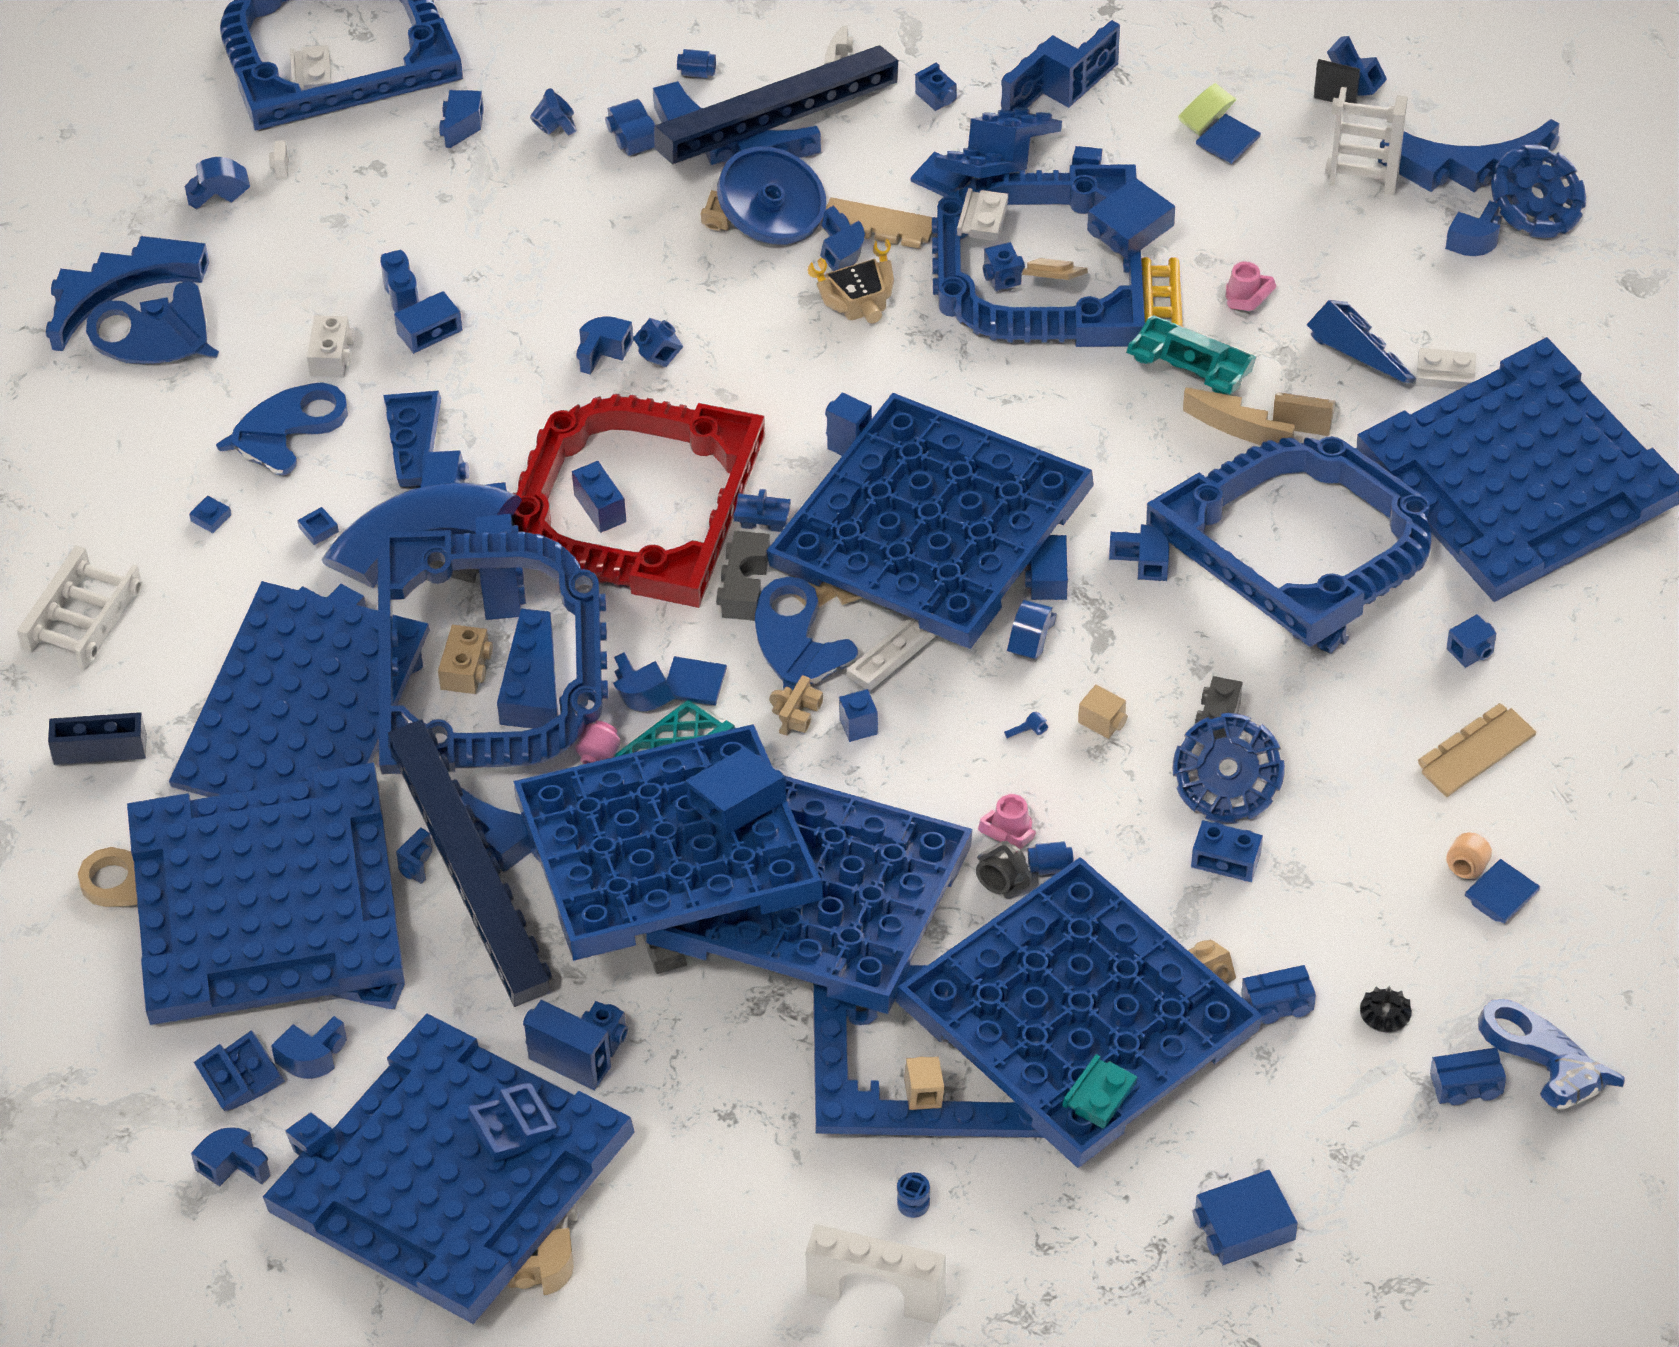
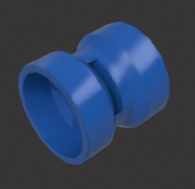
M910 1172L902 1175L898 1180L897 1207L901 1214L906 1217H920L929 1209L930 1184L924 1175Z

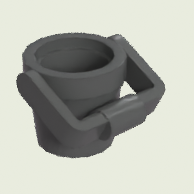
M1002 841L977 856L980 862L976 866V876L980 883L989 891L1003 894L1007 898L1030 885L1032 874L1028 869L1029 866L1026 863V858L1018 847L1010 844L1008 841ZM1021 874L1024 880L1014 885L1016 878Z

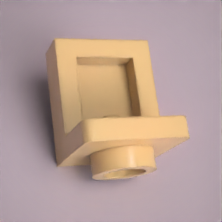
M711 190L706 206L702 208L700 213L701 223L711 230L719 231L723 229L728 231L731 222L721 209L717 191Z
M1212 939L1200 941L1188 950L1226 984L1236 979L1230 952Z

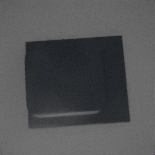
M1318 59L1313 98L1333 103V98H1339L1341 87L1347 88L1345 102L1357 104L1360 69Z

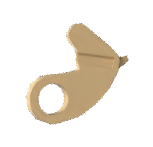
M108 847L94 851L82 861L77 873L83 896L92 904L103 907L137 905L134 861L131 851ZM116 865L128 871L126 879L116 887L103 889L92 883L95 873L106 866Z

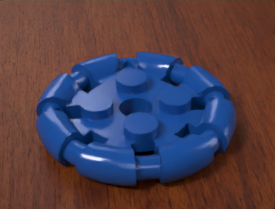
M1524 145L1521 146L1520 150L1512 149L1507 152L1495 166L1496 174L1491 179L1492 197L1501 209L1499 213L1513 228L1518 231L1522 229L1528 232L1529 236L1535 238H1554L1558 233L1565 234L1578 224L1583 215L1581 210L1586 206L1585 185L1583 180H1579L1576 174L1578 172L1576 167L1559 152L1554 154L1545 146ZM1521 161H1524L1526 165L1525 168L1522 167ZM1543 161L1551 164V166L1547 164L1542 165ZM1508 178L1513 179V182H1509ZM1566 179L1569 186L1564 187L1561 180ZM1532 188L1540 189L1543 193V198L1536 197L1532 192ZM1563 204L1570 205V209L1563 207ZM1526 214L1535 217L1532 222L1526 219Z
M1223 713L1221 717L1213 719L1207 717L1194 724L1184 734L1186 738L1181 746L1177 745L1172 765L1173 776L1177 778L1178 782L1176 789L1183 802L1192 811H1199L1206 815L1205 819L1218 823H1236L1238 819L1248 817L1249 820L1254 818L1272 804V797L1282 787L1285 763L1280 758L1279 750L1281 747L1271 731L1263 724L1259 726L1252 722L1251 717L1235 713ZM1225 729L1227 737L1215 740L1213 731ZM1244 732L1253 736L1250 743L1240 738ZM1196 744L1204 747L1199 756L1192 753ZM1267 754L1269 763L1259 765L1257 755ZM1224 760H1233L1238 767L1234 774L1227 776L1220 772V764ZM1197 770L1199 780L1190 782L1188 773ZM1258 779L1266 784L1261 792L1253 788ZM1207 792L1217 797L1213 804L1203 800ZM1242 796L1244 805L1232 808L1230 799L1237 800Z

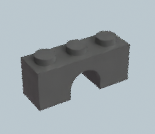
M734 531L732 542H727L725 557L728 560V565L722 566L721 582L724 585L723 588L718 587L716 604L721 606L722 618L755 621V612L761 594V579H752L747 576L767 574L769 561L766 550L770 547V534Z

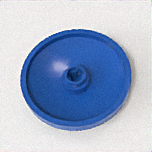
M758 146L739 151L726 162L718 178L717 197L724 214L737 229L758 241L777 245L799 242L810 236L817 229L824 216L826 194L821 180L806 162L785 150Z

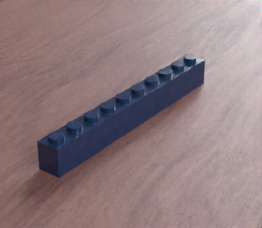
M881 45L671 119L654 126V149L672 165L895 84L898 81L899 60Z
M423 719L388 732V747L513 1007L548 994L549 981L552 980L551 971L547 963H541L537 956L539 953L538 944L533 935L528 937L524 929L527 926L524 915L520 909L515 910L511 902L514 900L512 891L508 883L502 884L498 876L501 874L499 864L494 856L490 858L486 851L488 848L487 840L482 831L477 832L473 824L476 820L470 805L464 806L461 800L463 796L461 786L458 780H452L448 773L451 770L448 759L444 753L439 754L436 748L438 741L433 729H427Z

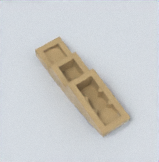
M1185 387L1183 411L1213 428L1258 445L1268 440L1279 443L1281 438L1294 439V424L1268 420V411L1241 406L1242 397Z

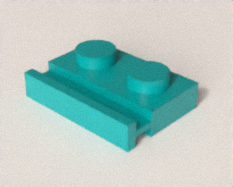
M1096 1054L1065 1096L1062 1106L1066 1109L1069 1106L1076 1110L1075 1114L1104 1129L1136 1085L1137 1076L1110 1061L1106 1063L1100 1060V1056Z

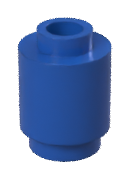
M684 49L683 54H678L677 70H681L682 76L701 78L714 76L716 54H710V51Z
M1065 841L1035 844V847L1027 848L1028 865L1031 873L1037 872L1038 875L1057 874L1074 862L1072 847H1066Z

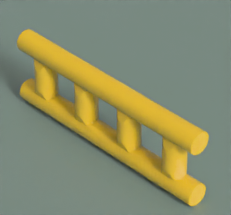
M1171 257L1168 260V265H1151L1150 258H1142L1145 323L1149 317L1155 315L1160 318H1171L1172 323L1183 327L1179 259ZM1152 277H1169V286H1153ZM1153 297H1170V307H1154Z

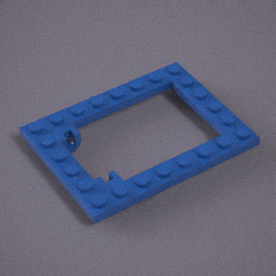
M910 965L905 981L927 965ZM813 983L815 1134L1044 1138L1031 1126L1033 1118L1015 1102L943 1101L942 1108L909 1110L908 1100H880L879 1080H871L869 1091H858V1080H848L846 1016L854 1025H868L878 1017V1012L868 1008L865 1011H857V1005L827 997V987Z

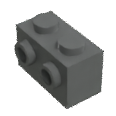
M1213 676L1210 688L1204 687L1201 705L1205 706L1203 711H1197L1195 724L1207 717L1209 719L1221 717L1223 713L1238 714L1241 705L1243 682ZM1225 729L1213 731L1215 740L1227 737Z

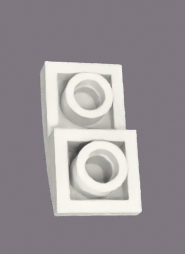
M843 25L832 37L825 53L824 65L847 57L848 53H853V37H848V25Z

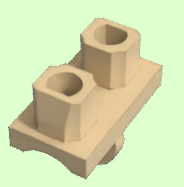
M802 675L793 691L789 687H785L784 690L772 691L769 697V701L773 706L772 712L779 715V719L782 722L779 733L788 736L791 729L806 733L811 723V714L802 711L803 708L806 707L819 711L823 704V692L810 687L809 677Z

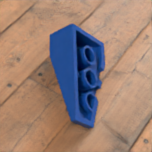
M1328 300L1306 324L1312 330L1311 336L1321 345L1325 343L1402 382L1413 383L1416 380V377L1395 354L1390 351L1387 353L1384 350L1387 345L1385 341L1369 332L1372 326L1348 302Z

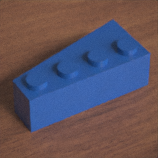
M522 608L520 610L497 699L500 725L534 729L544 726L558 716L551 612Z

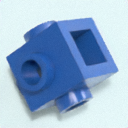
M1008 242L984 248L983 275L986 281L991 282L994 290L998 291L1021 285L1025 264L1022 256H1017L1012 243Z
M649 318L633 337V340L639 347L638 352L643 358L667 367L683 348L682 343L675 334V328L665 320L661 322Z
M595 1001L590 1011H585L581 1019L608 1031L610 1057H613L628 1033L625 1012L615 1005Z

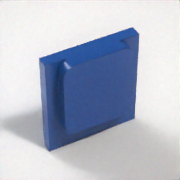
M1224 114L1196 140V145L1232 164L1261 137V133L1228 114Z
M934 151L910 177V181L943 197L954 196L955 192L958 189L960 192L973 177L935 168V158L942 154Z
M674 656L667 682L675 698L678 700H689L691 702L716 706L727 665Z
M1500 858L1465 892L1464 896L1471 900L1475 908L1489 918L1505 924L1540 890V886Z

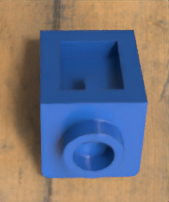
M1075 146L1072 165H1101L1103 148Z
M422 827L396 851L400 873L405 878L414 879L420 884L426 880L424 863L432 853L431 835Z

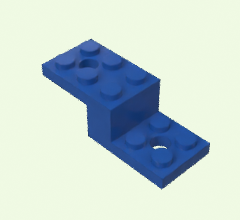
M1113 20L1109 21L1104 27H1100L1087 42H1083L1078 49L1054 35L1045 42L1040 43L1035 51L1028 57H1024L1019 65L1003 76L1001 80V110L1013 111L1014 107L1028 108L1042 94L1068 108L1071 107L1118 65L1120 24Z
M1014 107L1013 111L998 110V114L984 112L981 117L971 118L968 148H963V152L947 151V155L936 156L935 168L976 178L1027 170L1030 137L1061 132L1062 121L1053 119L1050 113L1037 112L1036 114L1029 113L1030 109L1023 107Z

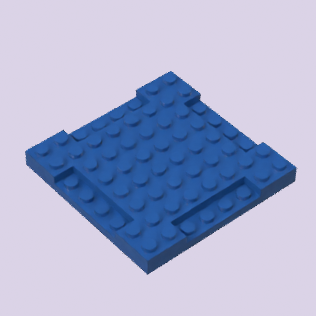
M1548 337L1501 360L1499 369L1412 414L1403 410L1357 434L1356 449L1372 461L1378 463L1392 475L1398 477L1412 489L1421 493L1429 501V526L1431 533L1493 602L1504 598L1679 504V474L1653 447L1647 450L1585 386L1581 381L1582 373Z
M892 393L766 550L769 566L804 579L816 586H820L823 581L916 619L920 629L971 649L1001 610V599L1055 527L1058 524L1065 525L1093 488V473L1091 469Z
M754 724L513 781L516 801L529 838H532L573 961L636 946L635 936L722 914L758 906L762 915L823 900L821 878L787 801L728 835L688 805L686 780L744 747H747L756 755H760L772 767Z
M375 763L313 772L314 780L191 800L189 793L127 803L142 948L141 965L145 1010L150 1025L405 982Z
M785 776L787 782L785 786L787 802L821 878L823 900L762 915L758 906L646 933V943L705 961L710 953L827 987V997L888 1014L896 999L898 986L905 981L909 973L911 959L947 887L952 886L971 848L973 829Z
M1081 857L900 984L895 1001L939 1042L947 1039L1033 1118L1031 1126L1077 1168L1081 1167L1123 1135L1126 1125L1209 1062L1215 1065L1257 1033L1263 1017L1262 1014ZM1096 1054L1100 1056V1060L1106 1063L1110 1061L1137 1076L1136 1085L1104 1129L1075 1114L1076 1110L1069 1106L1067 1109L1062 1106L1065 1096Z
M426 1013L387 1057L388 1068L333 1128L336 1139L311 1157L302 1152L263 1195V1199L269 1213L474 1324L627 1143L635 1131L630 1116L581 1091L573 1095L479 1047L477 1038ZM531 1082L557 1126V1132L526 1151L493 1162L468 1118V1108L498 1100L500 1090Z

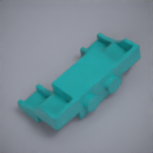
M1155 315L1147 319L1139 334L1129 342L1126 353L1133 355L1134 359L1140 363L1150 364L1158 359H1162L1174 367L1192 371L1197 376L1206 378L1204 385L1212 387L1213 392L1231 395L1240 388L1242 379L1252 372L1257 356Z

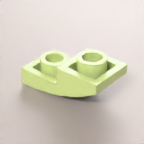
M1214 83L1178 116L1179 121L1200 136L1215 118L1219 120L1236 101V98Z

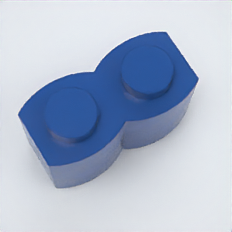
M638 98L607 108L608 117H605L606 127L610 133L614 132L616 143L620 150L624 149L626 154L630 156L654 148L655 124Z
M400 249L381 254L380 263L383 284L386 292L390 295L393 311L397 313L404 308L418 303L416 277L410 270L409 259L405 252Z

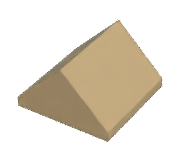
M1278 392L1275 394L1272 421L1294 424V431L1329 436L1336 400Z

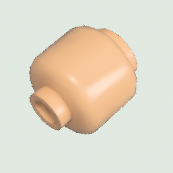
M1471 832L1462 833L1456 837L1446 856V862L1449 869L1457 876L1465 879H1474L1484 872L1492 857V848L1489 842L1479 834Z

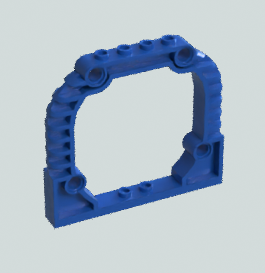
M234 0L226 6L220 22L221 39L255 131L463 79L460 55L444 19L440 17L433 0H399L404 6L412 24V27L408 30L410 50L403 58L404 66L301 91L298 83L279 77L276 64L261 61L249 32L257 17L275 12L280 8L282 2L288 0Z
M1136 164L1069 165V173H1059V170H1053V173H1042V170H1036V173H1025V170H1020V173H1006L978 180L975 177L960 192L958 189L954 196L942 198L937 205V217H932V234H937V237H932V254H938V258H932V275H938V278H933V295H938V307L941 313L946 316H956L960 324L963 322L973 329L974 334L979 335L981 333L989 336L990 340L996 341V338L1007 339V343H1013V340H1024V343H1030V340H1041V343H1045L1047 339H1058V342H1064V339H1075L1076 347H1128L1129 342L1139 334L1145 324L1141 250L1128 260L1123 257V273H1129V285H1120L1112 293L1101 299L1087 296L1079 299L1076 306L1008 307L994 305L976 296L974 280L969 275L961 272L960 240L969 234L962 233L961 236H958L957 226L968 188L978 193L984 190L1008 194L1007 205L1063 204L1070 205L1071 209L1077 213L1087 214L1088 210L1133 178H1137Z
M1333 436L1325 437L1321 440L1306 437L1303 443L1293 438H1281L1279 443L1268 440L1263 442L1260 447L1252 446L1247 449L1245 454L1240 453L1235 456L1232 462L1227 461L1221 465L1220 469L1211 470L1208 476L1205 477L1198 472L1147 503L1146 525L1160 530L1166 536L1169 543L1309 647H1312L1363 615L1365 604L1373 603L1378 596H1384L1391 588H1397L1404 580H1409L1415 576V573L1424 567L1429 557L1432 541L1429 526V501L1421 493L1412 489L1398 477L1392 475L1378 463L1362 454L1358 449L1352 447L1344 440ZM1306 472L1320 482L1341 483L1390 518L1389 526L1391 532L1399 540L1386 551L1344 576L1330 573L1322 575L1317 583H1286L1277 588L1255 572L1252 567L1244 564L1230 551L1225 550L1206 536L1204 531L1207 525L1216 524L1221 520L1224 505L1262 482L1281 474Z
M451 530L378 532L379 767L381 774H401L388 747V732L419 720L404 705L393 706V676L399 675L398 657L393 658V647H398V628L393 629L392 600L405 599L417 586L426 580L434 584L444 583L450 579L453 570L521 567L540 570L559 582L562 604L567 611L575 615L576 679L570 682L563 691L562 713L542 727L525 731L453 732L451 725L445 720L436 719L427 724L424 723L427 729H433L435 735L440 733L447 736L446 740L438 743L436 748L439 754L444 753L447 757L451 769L448 772H456V768L527 767L543 764L563 754L580 737L586 724L594 723L600 718L603 709L602 699H608V680H602V670L608 669L607 651H601V641H607L606 622H600V612H606V593L600 594L597 576L590 570H582L576 558L560 543L540 534L525 532L452 534ZM440 560L445 563L441 568L434 569L429 566L433 561ZM580 585H589L592 588L588 593H580L576 590ZM584 700H591L595 704L591 709L587 710L579 707L580 702Z

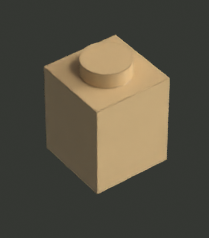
M1096 684L1079 703L1078 723L1108 739L1116 730L1120 731L1127 721L1126 700Z
M939 1056L906 1058L904 1083L909 1110L942 1108L944 1082Z

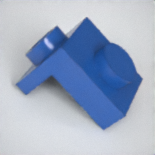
M312 1112L285 1130L292 1149L297 1155L305 1152L311 1157L336 1139L333 1129Z

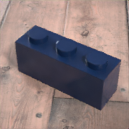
M142 712L49 719L48 745L54 765L146 759L147 733Z

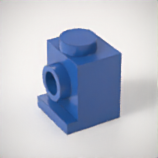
M937 62L915 74V94L934 111L951 104L957 99V84L940 70V65Z

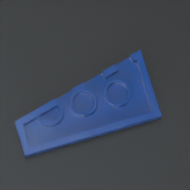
M439 390L383 395L399 486H421L426 452H433L441 404Z

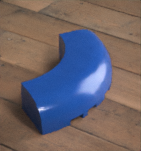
M442 483L409 490L376 505L355 520L330 546L323 556L322 562L325 566L374 588L378 582V532L451 530L452 534H476L475 517L511 514L512 518L522 499L518 495L499 488L473 483Z

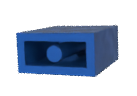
M1135 177L1088 210L1087 231L1093 237L1108 245L1112 251L1119 253L1128 260L1174 226L1176 206Z
M747 747L740 749L686 780L688 805L726 835L787 801L785 788L787 782L783 773L775 770L760 755H756Z
M542 999L534 1009H530L525 1015L523 1026L525 1028L528 1059L595 1091L611 1068L608 1031Z
M1270 1169L1196 1195V1206L1192 1210L1194 1221L1198 1228L1203 1227L1207 1235L1206 1242L1212 1255L1217 1254L1222 1266L1296 1240L1298 1222Z

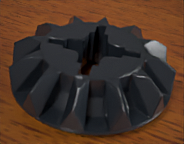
M1390 985L1386 989H1379L1376 986L1372 992H1366L1363 1000L1360 1002V1015L1363 1021L1377 1031L1394 1032L1400 1030L1411 1018L1410 999L1404 997L1402 990L1399 992L1392 990ZM1387 1001L1390 1004V1009L1387 1015L1383 1016L1382 1006Z

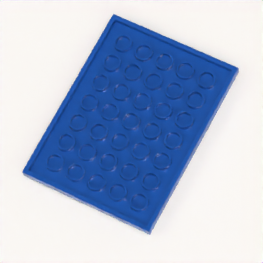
M261 581L169 779L170 786L202 796L212 797L314 780L313 772L372 763L379 748L378 610ZM393 615V629L398 628V647H393V658L398 657L399 675L393 676V706L398 705L430 632L428 623Z

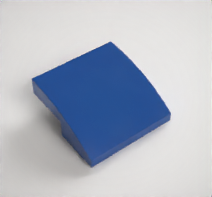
M252 1030L227 1048L219 1044L193 1062L224 1111L242 1106L285 1082L264 1046Z
M531 1082L500 1090L498 1100L468 1108V1118L493 1162L526 1151L557 1132V1126Z

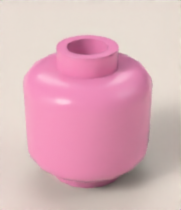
M595 721V723L587 724L584 727L575 749L581 756L580 761L583 764L613 758L620 746V738L617 735L616 728L603 721Z

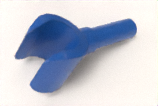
M1032 712L1026 718V722L1004 731L1005 737L1007 739L1029 729H1032L1036 735H1041L1048 729L1047 719L1039 712Z

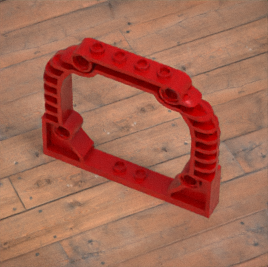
M613 394L610 398L602 399L601 396L595 397L589 404L581 408L577 404L569 411H555L548 417L544 429H539L536 448L529 452L527 469L521 472L518 481L519 488L516 493L513 492V494L518 495L522 499L512 516L513 526L518 525L519 532L540 534L560 543L576 558L582 570H590L597 576L599 583L606 581L613 583L614 586L621 587L626 585L630 586L631 594L700 608L734 519L738 494L744 493L765 438V416L698 403L694 410L687 408V405L683 404L674 406L668 401L659 403L654 402L653 398H646L644 400L639 399L637 395L620 397V394ZM609 430H626L690 443L691 450L696 455H713L723 465L726 472L730 473L725 488H720L717 498L718 507L716 510L713 509L711 511L709 530L704 542L692 540L669 550H665L659 545H647L639 552H633L574 540L557 533L551 527L548 498L565 457L573 456L580 452L586 445L589 436Z

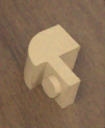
M569 1228L552 1230L538 1247V1255L531 1256L508 1283L509 1288L526 1289L533 1285L542 1284L543 1294L549 1295L564 1287L571 1278L574 1268Z

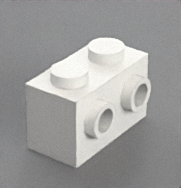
M314 315L307 352V362L311 377H344L346 366L351 364L349 345H354L355 331L354 328L349 326L348 316Z

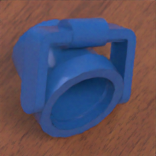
M552 88L547 89L542 100L530 115L532 122L548 135L559 126L562 127L568 136L577 131L572 117L574 115L573 109Z

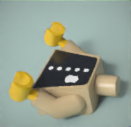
M888 239L885 240V251H880L877 248V241L874 243L873 253L879 257L880 262H877L874 258L826 273V278L824 275L827 269L826 261L822 258H819L817 261L821 271H817L811 262L807 271L811 277L817 278L818 282L816 285L824 304L839 313H843L848 320L853 321L865 317L868 323L878 322L882 318L881 311L886 309V299L891 296L894 285L891 260L887 258L891 248L890 241Z

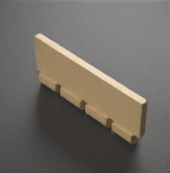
M830 197L826 209L834 205L840 213H843L848 218L850 225L860 221L863 225L864 238L870 239L873 232L875 233L874 240L885 242L888 239L890 243L897 244L899 238H902V246L921 249L923 242L928 243L932 235V217L833 197Z
M1498 703L1482 715L1483 718L1478 717L1462 728L1460 733H1455L1439 744L1438 749L1434 748L1419 758L1418 764L1422 768L1421 773L1447 798L1533 738L1537 732L1512 708L1507 710L1503 704Z

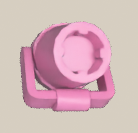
M1245 261L1237 263L1232 268L1229 282L1226 285L1225 297L1228 300V307L1246 311L1254 310L1277 287L1272 276L1260 275V270L1254 263Z
M1016 794L1002 796L996 804L995 811L991 810L983 816L978 826V831L999 842L1008 841L1019 849H1022L1031 842L1036 834V831L1032 830V821L1029 816L1027 803L1024 798Z

